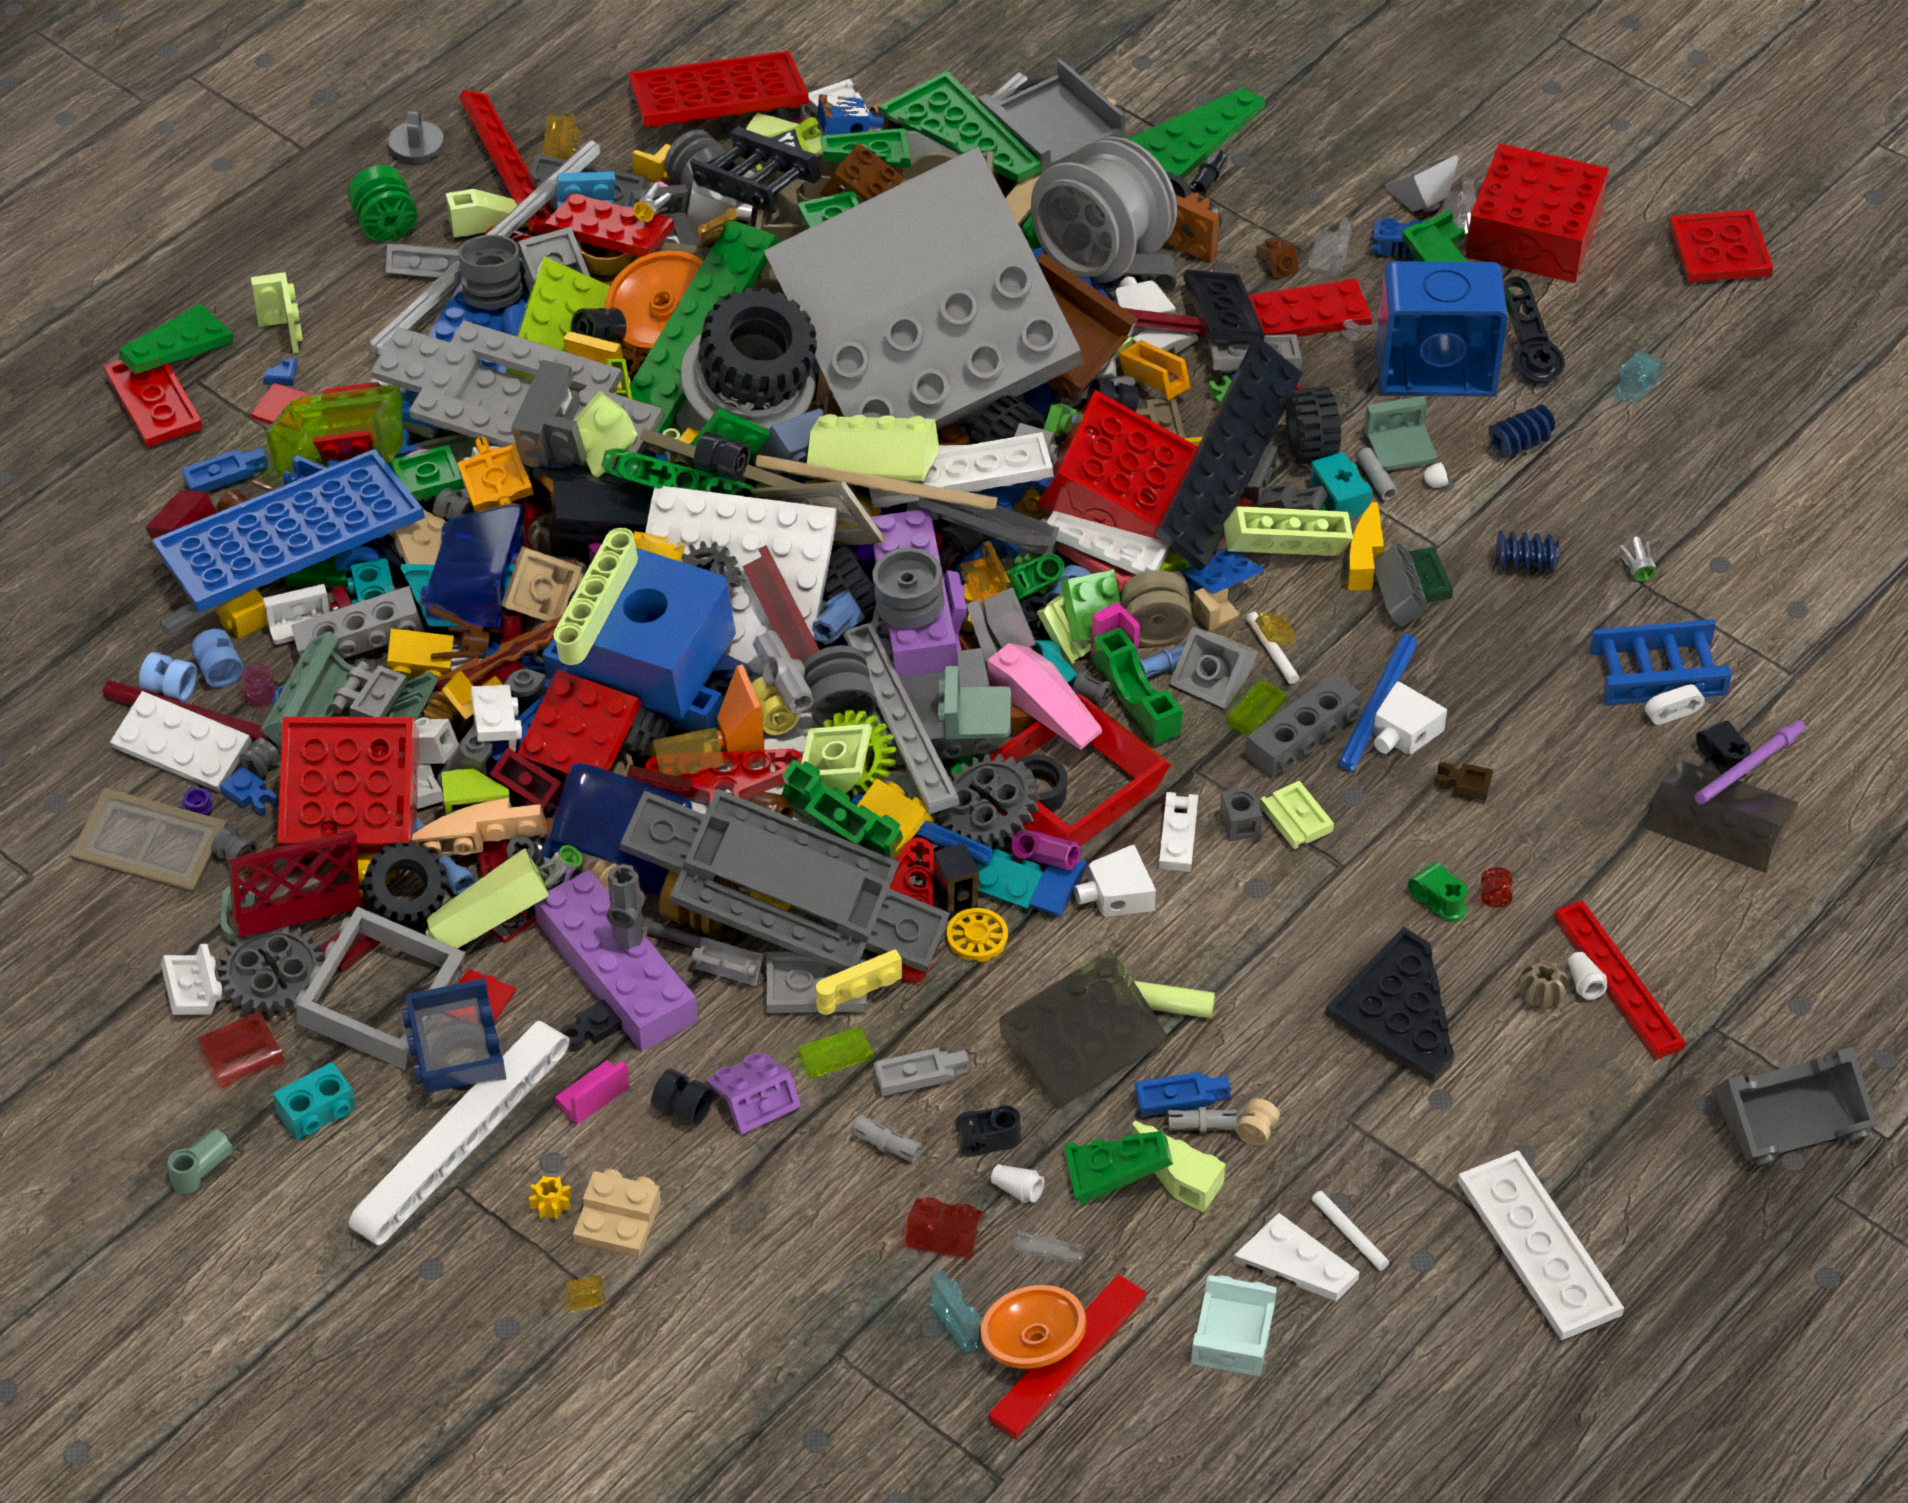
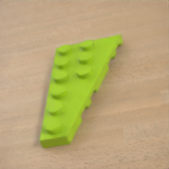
M544 257L539 265L517 337L566 352L563 338L568 331L571 332V320L574 313L582 308H605L610 286ZM506 367L505 373L530 381H533L535 375Z

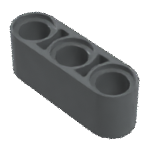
M1135 253L1131 266L1121 277L1108 283L1096 284L1100 290L1115 292L1120 287V282L1124 278L1133 277L1137 283L1154 281L1162 292H1169L1177 284L1176 260L1168 254Z
M1395 543L1373 559L1375 574L1387 610L1399 626L1404 627L1428 610V603L1413 559L1403 545Z

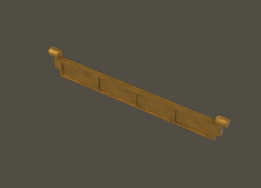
M729 208L725 214L698 226L699 246H713L722 230L727 227V221L736 220L737 211L734 208Z

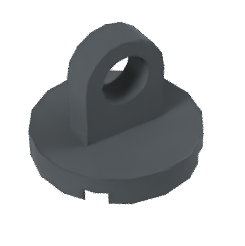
M408 110L407 122L398 125L392 130L388 138L392 156L394 157L395 155L398 157V161L406 164L417 165L430 162L431 157H434L436 154L438 157L442 154L445 147L441 129L435 124L422 121L420 110Z

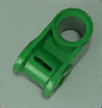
M1046 554L1028 563L1025 562L1002 573V576L1008 580L1011 588L1015 591L1018 601L1056 582L1064 572V564L1057 555ZM1050 563L1055 569V575L1052 577L1044 575L1041 571V564Z
M1433 861L1408 879V888L1412 895L1438 914L1441 919L1448 922H1458L1465 917L1467 907L1464 900L1468 894L1467 886L1448 872L1442 864Z

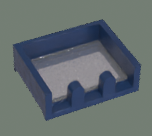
M485 978L405 995L408 1008L401 1009L405 1029L412 1028L413 1036L407 1037L411 1057L418 1055L419 1063L414 1064L413 1069L417 1085L424 1084L426 1096H430L429 1093L483 1081L493 1079L506 1080L503 1056H501L499 1038L495 1029Z

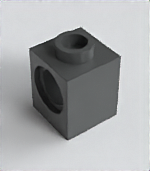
M1253 787L1221 792L1220 815L1229 841L1261 836L1263 815Z

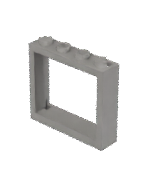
M357 907L351 918L346 916L339 929L340 936L337 941L329 943L324 954L325 961L322 966L316 965L312 971L308 989L306 991L301 990L294 1004V1007L297 1008L296 1023L406 1070L413 1058L410 1055L407 1040L408 1036H413L412 1028L405 1029L401 1038L398 1039L316 1004L358 933L441 967L429 990L456 984L463 972L465 952ZM438 1014L422 1017L425 1035Z

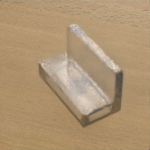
M1461 174L1459 191H1450L1447 198L1439 201L1440 207H1438V215L1450 209L1453 212L1454 223L1458 228L1463 226L1466 233L1469 230L1470 215L1476 202L1473 174Z
M1342 217L1338 233L1323 230L1317 232L1307 270L1309 272L1341 277L1351 242L1353 218Z

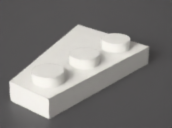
M1280 1213L1234 1255L1233 1263L1243 1267L1248 1264L1262 1269L1264 1275L1275 1278L1277 1275L1296 1282L1299 1288L1337 1301L1359 1278V1271Z

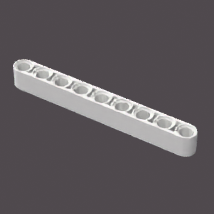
M542 1021L533 1024L503 1055L506 1080L493 1079L476 1083L354 1209L349 1219V1227L376 1245L386 1242L564 1056L569 1046V1037Z

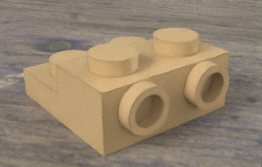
M522 546L501 605L544 621H550L561 616L567 608L570 594L575 588H578L582 581V573H580L582 567Z
M605 1169L603 1173L594 1171L583 1197L584 1207L573 1232V1242L640 1257L661 1203L660 1186H656L654 1181L647 1177H638L636 1181L623 1178L618 1171L613 1169Z

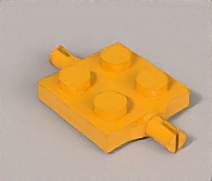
M481 436L482 446L478 437L475 440V445L479 453L472 458L457 462L475 513L500 506L505 519H510L507 509L511 518H513L516 512L511 502L534 494L516 445L512 444L503 448L490 449L487 438Z

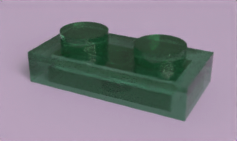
M1435 547L1408 551L1413 559L1427 603L1452 599L1453 588Z

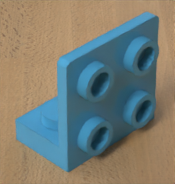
M614 172L557 173L555 192L557 209L571 193L581 194L585 197L601 201H609L614 204Z

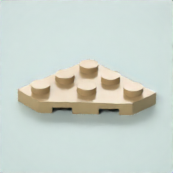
M423 510L424 519L393 531L397 550L400 557H404L406 564H452V560H469L470 554L480 550L482 543L481 540L472 536L467 531L461 530Z

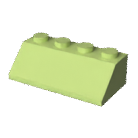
M828 414L819 416L810 431L807 463L904 481H923L940 451L935 419H924L921 416L911 418H895L889 415L880 418L866 417L864 415L837 417L836 415Z

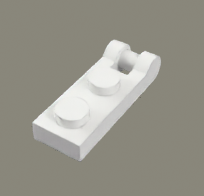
M1174 792L1166 793L1159 869L1191 872L1199 795L1189 794V797L1176 796ZM1175 809H1185L1187 813H1176Z

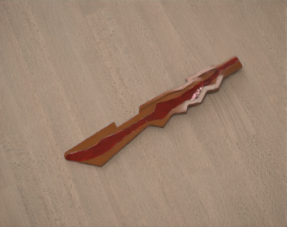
M563 615L541 624V627L534 631L524 633L501 644L497 652L480 661L476 657L438 677L439 680L435 687L443 689L459 671H462L468 680L473 683L503 661L515 663L525 653H534L540 647L548 646L554 639V630Z

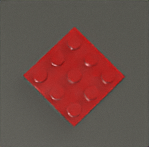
M1753 210L1670 216L1669 227L1688 282L1772 276L1774 267Z
M557 669L517 754L531 763L601 788L642 702L637 697Z

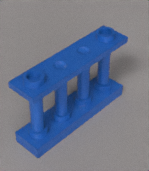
M1695 620L1593 630L1589 649L1590 655L1604 654L1610 676H1606L1603 692L1605 706L1648 702L1656 695L1686 685H1695L1703 697L1728 695L1732 676L1729 665L1714 666L1708 645L1712 644L1716 625L1715 620ZM1695 646L1702 668L1684 669L1678 647ZM1665 649L1671 670L1654 672L1647 650ZM1635 651L1641 673L1623 674L1617 653Z

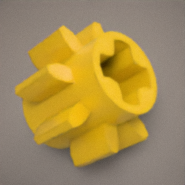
M542 1176L537 1185H530L531 1196L529 1197L530 1209L538 1208L539 1218L557 1219L563 1210H570L569 1198L571 1197V1188L568 1185L562 1187L560 1176L557 1178Z

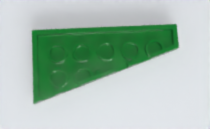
M948 71L878 106V112H882L883 117L912 131H916L961 155L976 147H979L981 153L993 151L994 171L1018 183L1042 171L1041 162Z
M1241 88L1132 136L1128 140L1137 143L1151 153L1161 164L1165 172L1174 173L1185 179L1213 152L1265 108V99Z

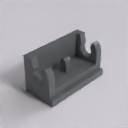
M1266 446L1238 502L1239 504L1258 507L1257 504L1266 491L1276 469L1278 447L1272 446L1270 448Z

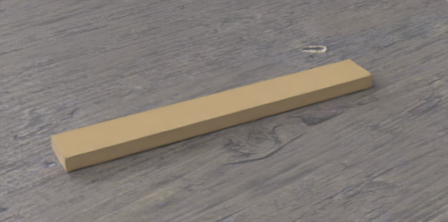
M757 455L755 466L757 468L834 482L845 481L846 484L982 509H994L997 503V497L771 456Z

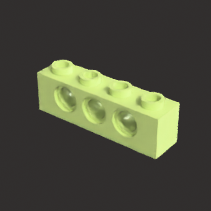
M1237 506L1224 523L1228 551L1339 556L1353 539L1348 512Z

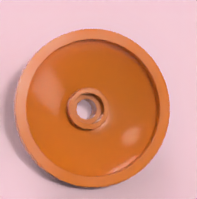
M1050 1285L1027 1286L1007 1293L988 1309L981 1324V1338L988 1354L1004 1365L1022 1369L1044 1367L1061 1360L1077 1347L1086 1330V1315L1078 1298L1065 1289Z

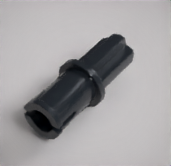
M1217 149L1211 154L1207 162L1200 165L1199 173L1190 183L1191 190L1194 193L1197 192L1200 195H1204L1211 183L1219 178V171L1227 161V154L1223 153L1221 149Z

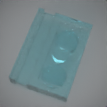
M943 1270L931 1275L930 1296L933 1299L930 1301L931 1306L966 1356L977 1351L978 1346L975 1342L978 1341L979 1325H981L978 1312L973 1306H967L963 1300V1294L955 1280L950 1281Z

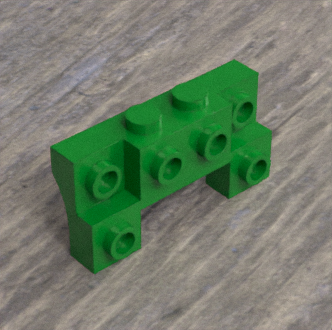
M1450 209L1431 220L1413 224L1402 231V240L1418 262H1467L1455 246V244L1465 239L1466 230L1463 226L1457 227L1453 221V212Z
M795 759L791 762L782 775L784 788L781 795L787 798L795 812L829 834L896 860L898 858L896 848L903 840V836L899 829L901 825L896 820L886 814L880 817L863 805L857 807L849 801L850 798L844 792L835 787L832 790L824 785L819 776L821 772L809 762L804 761L801 764Z

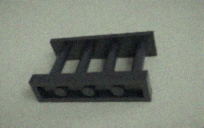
M739 126L730 132L733 148L713 163L707 164L697 159L690 161L693 179L698 186L773 214L778 211L773 196L791 182L799 178L814 184L822 178L814 153ZM737 158L745 159L732 170H724L725 167ZM758 164L765 166L750 178L742 177ZM777 171L784 173L768 186L761 184Z

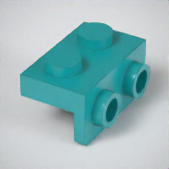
M994 849L993 858L987 866L977 864L979 870V892L1031 910L1030 901L1044 874L1040 871L1041 866L1028 860H1023L1022 864L1011 861L1012 855Z

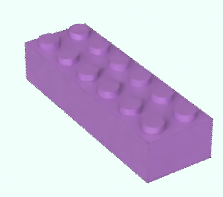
M929 509L870 517L885 537L883 543L872 544L875 564L891 551L910 547L927 551L934 555L940 563ZM943 573L942 582L945 604L941 614L933 622L922 627L909 629L894 627L886 622L894 668L899 677L944 671L946 666H958L957 644Z
M590 869L549 890L548 897L534 904L538 926L599 1001L604 999L622 1020V1029L641 1052L698 1022L695 995L644 934L640 946H634L630 950L618 948V943L613 939L612 924L606 918L610 907L609 892Z

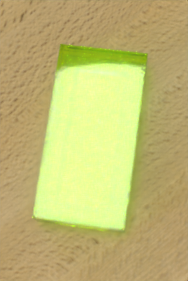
M1261 679L1227 716L1226 724L1246 735H1250L1265 724L1287 700V692Z
M860 1026L798 1047V1055L810 1079L873 1058V1051Z

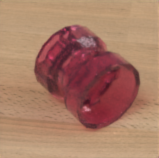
M253 664L246 667L241 673L246 703L255 708L268 706L273 702V697L276 693L271 669L263 664Z

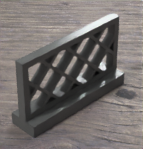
M922 497L919 498L917 504L920 507L940 513L941 519L1040 555L1052 553L1059 531L1057 526L998 505L994 509H982Z

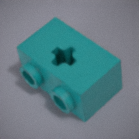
M1344 452L1311 462L1310 484L1313 488L1323 486L1328 494L1324 501L1328 511L1348 512L1349 518L1361 515L1369 507V500L1372 498L1370 485L1362 480L1356 464L1350 462Z

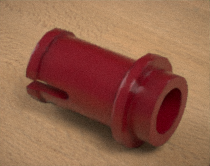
M515 610L504 611L502 613L503 638L500 640L501 644L522 635V613ZM516 645L511 652L522 650V645Z

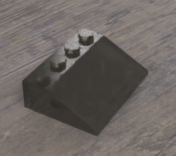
M1678 759L1661 781L1650 802L1645 829L1766 873L1798 808L1799 802L1736 780L1708 802L1700 805L1695 801V794L1722 774Z
M1110 949L999 1018L1001 1037L1057 1109L1062 1108L1168 1040L1167 1034L1131 975Z

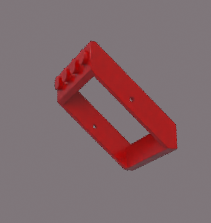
M1076 694L1102 728V733L1094 738L1090 744L1135 779L1071 827L1039 801L1035 802L1039 811L1030 813L1034 822H1024L1023 826L1025 830L1043 832L1047 835L1078 842L1079 847H1081L1153 793L1159 786L1171 763L1085 696ZM1037 721L991 754L990 758L992 761H995L997 755L1001 754L1005 761L1012 756L1016 762L1020 758L1028 756L1057 733ZM970 788V789H972L973 791H976V792L978 793V795H979V797L981 798V800L984 799V798L980 795L979 791H977L975 788ZM996 804L993 805L998 813H1000L1002 816H1006L1004 813H1001L998 810ZM1034 841L1031 843V851L1034 847Z

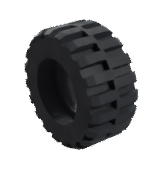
M753 288L742 289L740 294L737 291L726 295V300L722 298L714 304L713 309L708 312L705 318L699 342L698 360L702 364L701 371L704 377H710L709 384L715 390H722V396L729 400L731 397L738 400L737 403L742 405L754 403V407H764L765 403H770L771 406L780 404L782 398L789 400L795 396L796 391L804 387L810 375L817 349V340L815 339L817 333L815 326L812 323L810 324V316L805 310H799L800 305L793 299L788 301L785 299L786 295L777 292V294L769 293V289L760 288V291H753ZM746 334L762 335L774 341L784 354L773 360H754L741 354L731 341Z

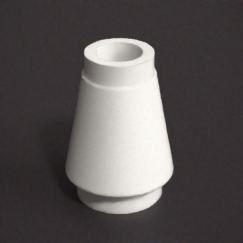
M1576 952L1568 959V964L1577 993L1588 1000L1602 996L1607 989L1606 975L1584 952Z
M998 1164L991 1175L992 1184L997 1185L1023 1203L1029 1201L1036 1202L1044 1189V1178L1039 1176L1036 1170Z

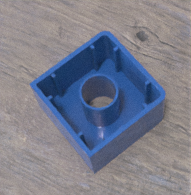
M1395 261L1385 266L1375 345L1379 396H1497L1507 327L1503 275L1499 264L1494 262Z
M636 548L638 555L637 564L589 653L579 664L566 665L569 674L637 697L644 707L682 719L736 635L727 580L723 575Z

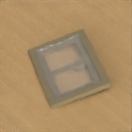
M845 481L752 489V494L755 498L837 508L838 516L832 547L878 544L885 541V537Z
M104 787L70 853V857L195 892L214 854L211 850L212 841L221 829L228 826V822Z

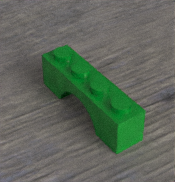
M1118 627L1094 637L1093 664L1104 679L1112 684V690L1151 743L1157 745L1181 735L1183 709L1168 689L1157 692L1148 682L1141 668L1136 646L1124 630Z

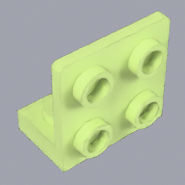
M286 272L251 277L258 326L288 323L293 353H299L297 342L303 341L300 324H294V322L300 320L297 303L291 304V301L296 300L294 284L287 283Z
M600 390L574 419V421H577L587 454V464L592 475L596 478H600L603 473H607L601 466L605 450L611 448L628 450L634 444L637 436V431L627 411ZM617 453L614 456H612L610 460V465L612 468L615 465L616 458L621 453Z

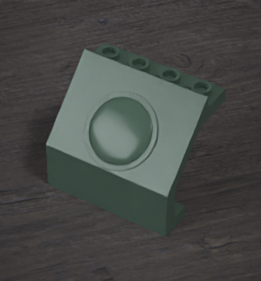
M331 631L310 639L260 729L280 748L282 744L283 717H351V705L344 707L340 713H335L330 708L334 700V693L339 687L344 686L347 681L346 675L352 668H356L345 662L333 650L338 638ZM429 671L407 680L406 686L385 717H413L414 721L422 718L421 712L425 704L428 703V699H432L434 695L433 689L439 679ZM364 686L357 688L355 691L360 693Z

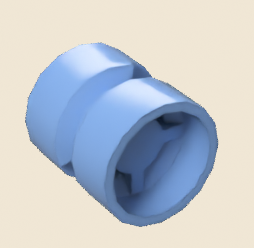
M151 652L145 658L139 674L140 689L159 695L164 694L165 697L182 702L189 699L197 681V667L194 663L180 659L173 661L170 656L157 652Z

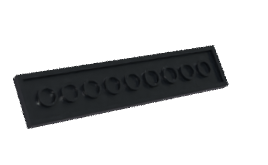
M1259 336L1251 342L1153 532L1154 535L1198 571L1207 566L1225 530L1224 523L1236 508L1286 408L1288 394L1291 390H1295L1303 374Z

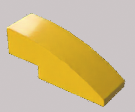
M1372 502L1356 526L1350 549L1347 574L1348 590H1372L1375 571L1373 559L1382 554L1384 549L1378 502Z

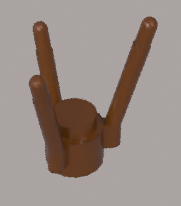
M434 607L430 608L432 614L469 630V632L463 631L461 639L453 638V645L460 646V650L465 651L432 653V659H474L479 656H486L489 632L482 631L483 625L472 624Z

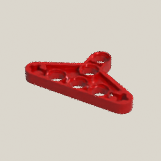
M795 749L671 754L650 758L646 762L645 768L647 781L651 785L711 803L716 789L724 787L731 788L733 791L730 794L745 800L749 799L756 792H765L784 784L782 775L789 767L786 764L791 763L794 759L801 763L803 757ZM753 763H762L765 765L763 768L757 770L749 768V766ZM771 763H775V771L771 772ZM723 764H728L732 766V768L728 771H719L716 769L718 766ZM689 766H697L701 768L699 771L694 773H688L685 771V769ZM675 768H678L679 776H674Z
M913 838L906 844L896 861H899V865L889 889L933 906L934 848L926 839ZM914 850L920 851V855L923 856L919 865H915L917 855ZM912 876L921 877L925 881L926 886L922 888L914 887L909 882V878ZM902 964V978L910 983H919L926 978L930 965L927 972L924 973L919 970L914 971L912 967Z

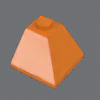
M743 664L736 666L717 716L718 731L714 732V739L717 749H723L724 752L765 750L761 705Z

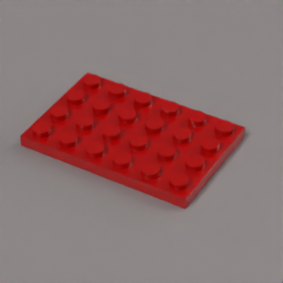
M789 50L628 72L629 84L644 126L661 127L665 123L672 122L685 124L694 119L714 120L723 115L743 116L747 112L752 111L771 112L775 108L787 107L794 109L801 107L803 104H809L808 91Z

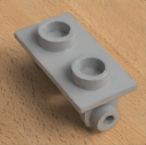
M702 937L700 947H696L692 954V960L696 961L694 969L757 986L764 954Z

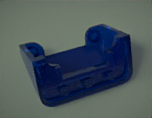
M512 503L451 517L448 523H443L441 530L442 543L428 586H423L421 590L420 603L425 605V618L445 620L430 612V608L434 607L472 624L494 628L500 627L502 620L500 601L505 596V583L514 554H520L522 546L524 547L525 545L524 506Z
M576 763L569 768L540 856L552 859L562 846L570 845L581 853L617 865L626 864L633 866V869L638 871L637 874H639V886L648 893L661 895L664 882L670 870L619 850L620 843L644 790L690 809L693 806L687 798L679 794L589 764Z

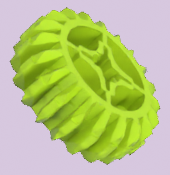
M848 710L844 716L841 713L834 714V722L832 720H825L823 722L824 727L870 724L872 728L862 776L846 793L847 796L851 791L854 796L859 792L863 793L864 791L866 793L877 778L884 782L882 777L887 778L892 775L886 766L895 765L896 761L889 758V753H894L897 749L893 746L888 747L887 742L891 741L894 736L892 734L883 735L887 725L883 723L876 726L877 716L872 715L867 718L865 711H858L855 715L853 710ZM874 751V763L872 765V768L868 772V769L870 768L868 763V757Z

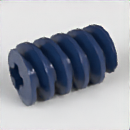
M1540 404L1535 408L1527 409L1525 412L1517 413L1515 416L1498 421L1495 425H1489V437L1499 454L1503 458H1509L1511 452L1519 454L1521 448L1528 450L1531 444L1538 446L1541 441L1548 442L1551 439V431L1555 429V420L1551 411L1545 405Z
M1499 530L1497 534L1495 563L1499 560L1502 569H1506L1508 562L1512 561L1514 570H1518L1521 562H1524L1526 571H1530L1533 563H1536L1539 572L1543 571L1545 564H1549L1551 573H1554L1558 562L1559 536L1556 543H1554L1552 535L1547 534L1544 542H1542L1540 534L1535 533L1532 540L1529 541L1527 532H1523L1520 539L1517 540L1515 532L1511 531L1506 540L1502 530Z

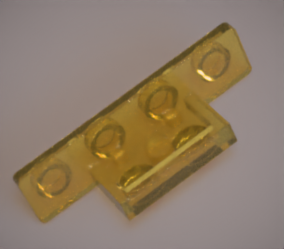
M549 113L547 115L542 155L568 160L576 153L577 145H572V143L578 142L579 127L574 126L575 114L564 113V115Z

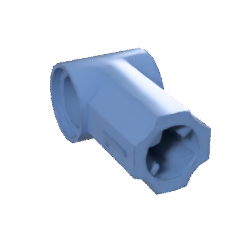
M849 590L834 596L825 604L827 609L812 622L814 638L816 641H821L826 645L830 644L845 630L856 626L865 618Z

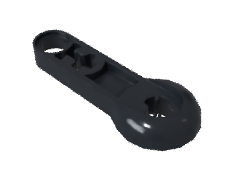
M1519 276L1510 277L1504 284L1506 308L1519 343L1516 355L1517 368L1521 375L1531 382L1548 383L1554 381L1564 370L1565 358L1560 349L1548 339L1528 281ZM1519 287L1524 293L1522 295H1514L1510 293L1509 288ZM1522 304H1523V307H1522V308H1523L1524 314H1523V313H1520V309H1521V305H1522Z

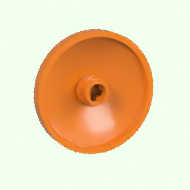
M659 251L640 257L626 266L617 275L608 290L605 308H618L626 319L627 329L625 338L621 342L632 350L633 348L642 349V353L649 354L704 261L683 251Z

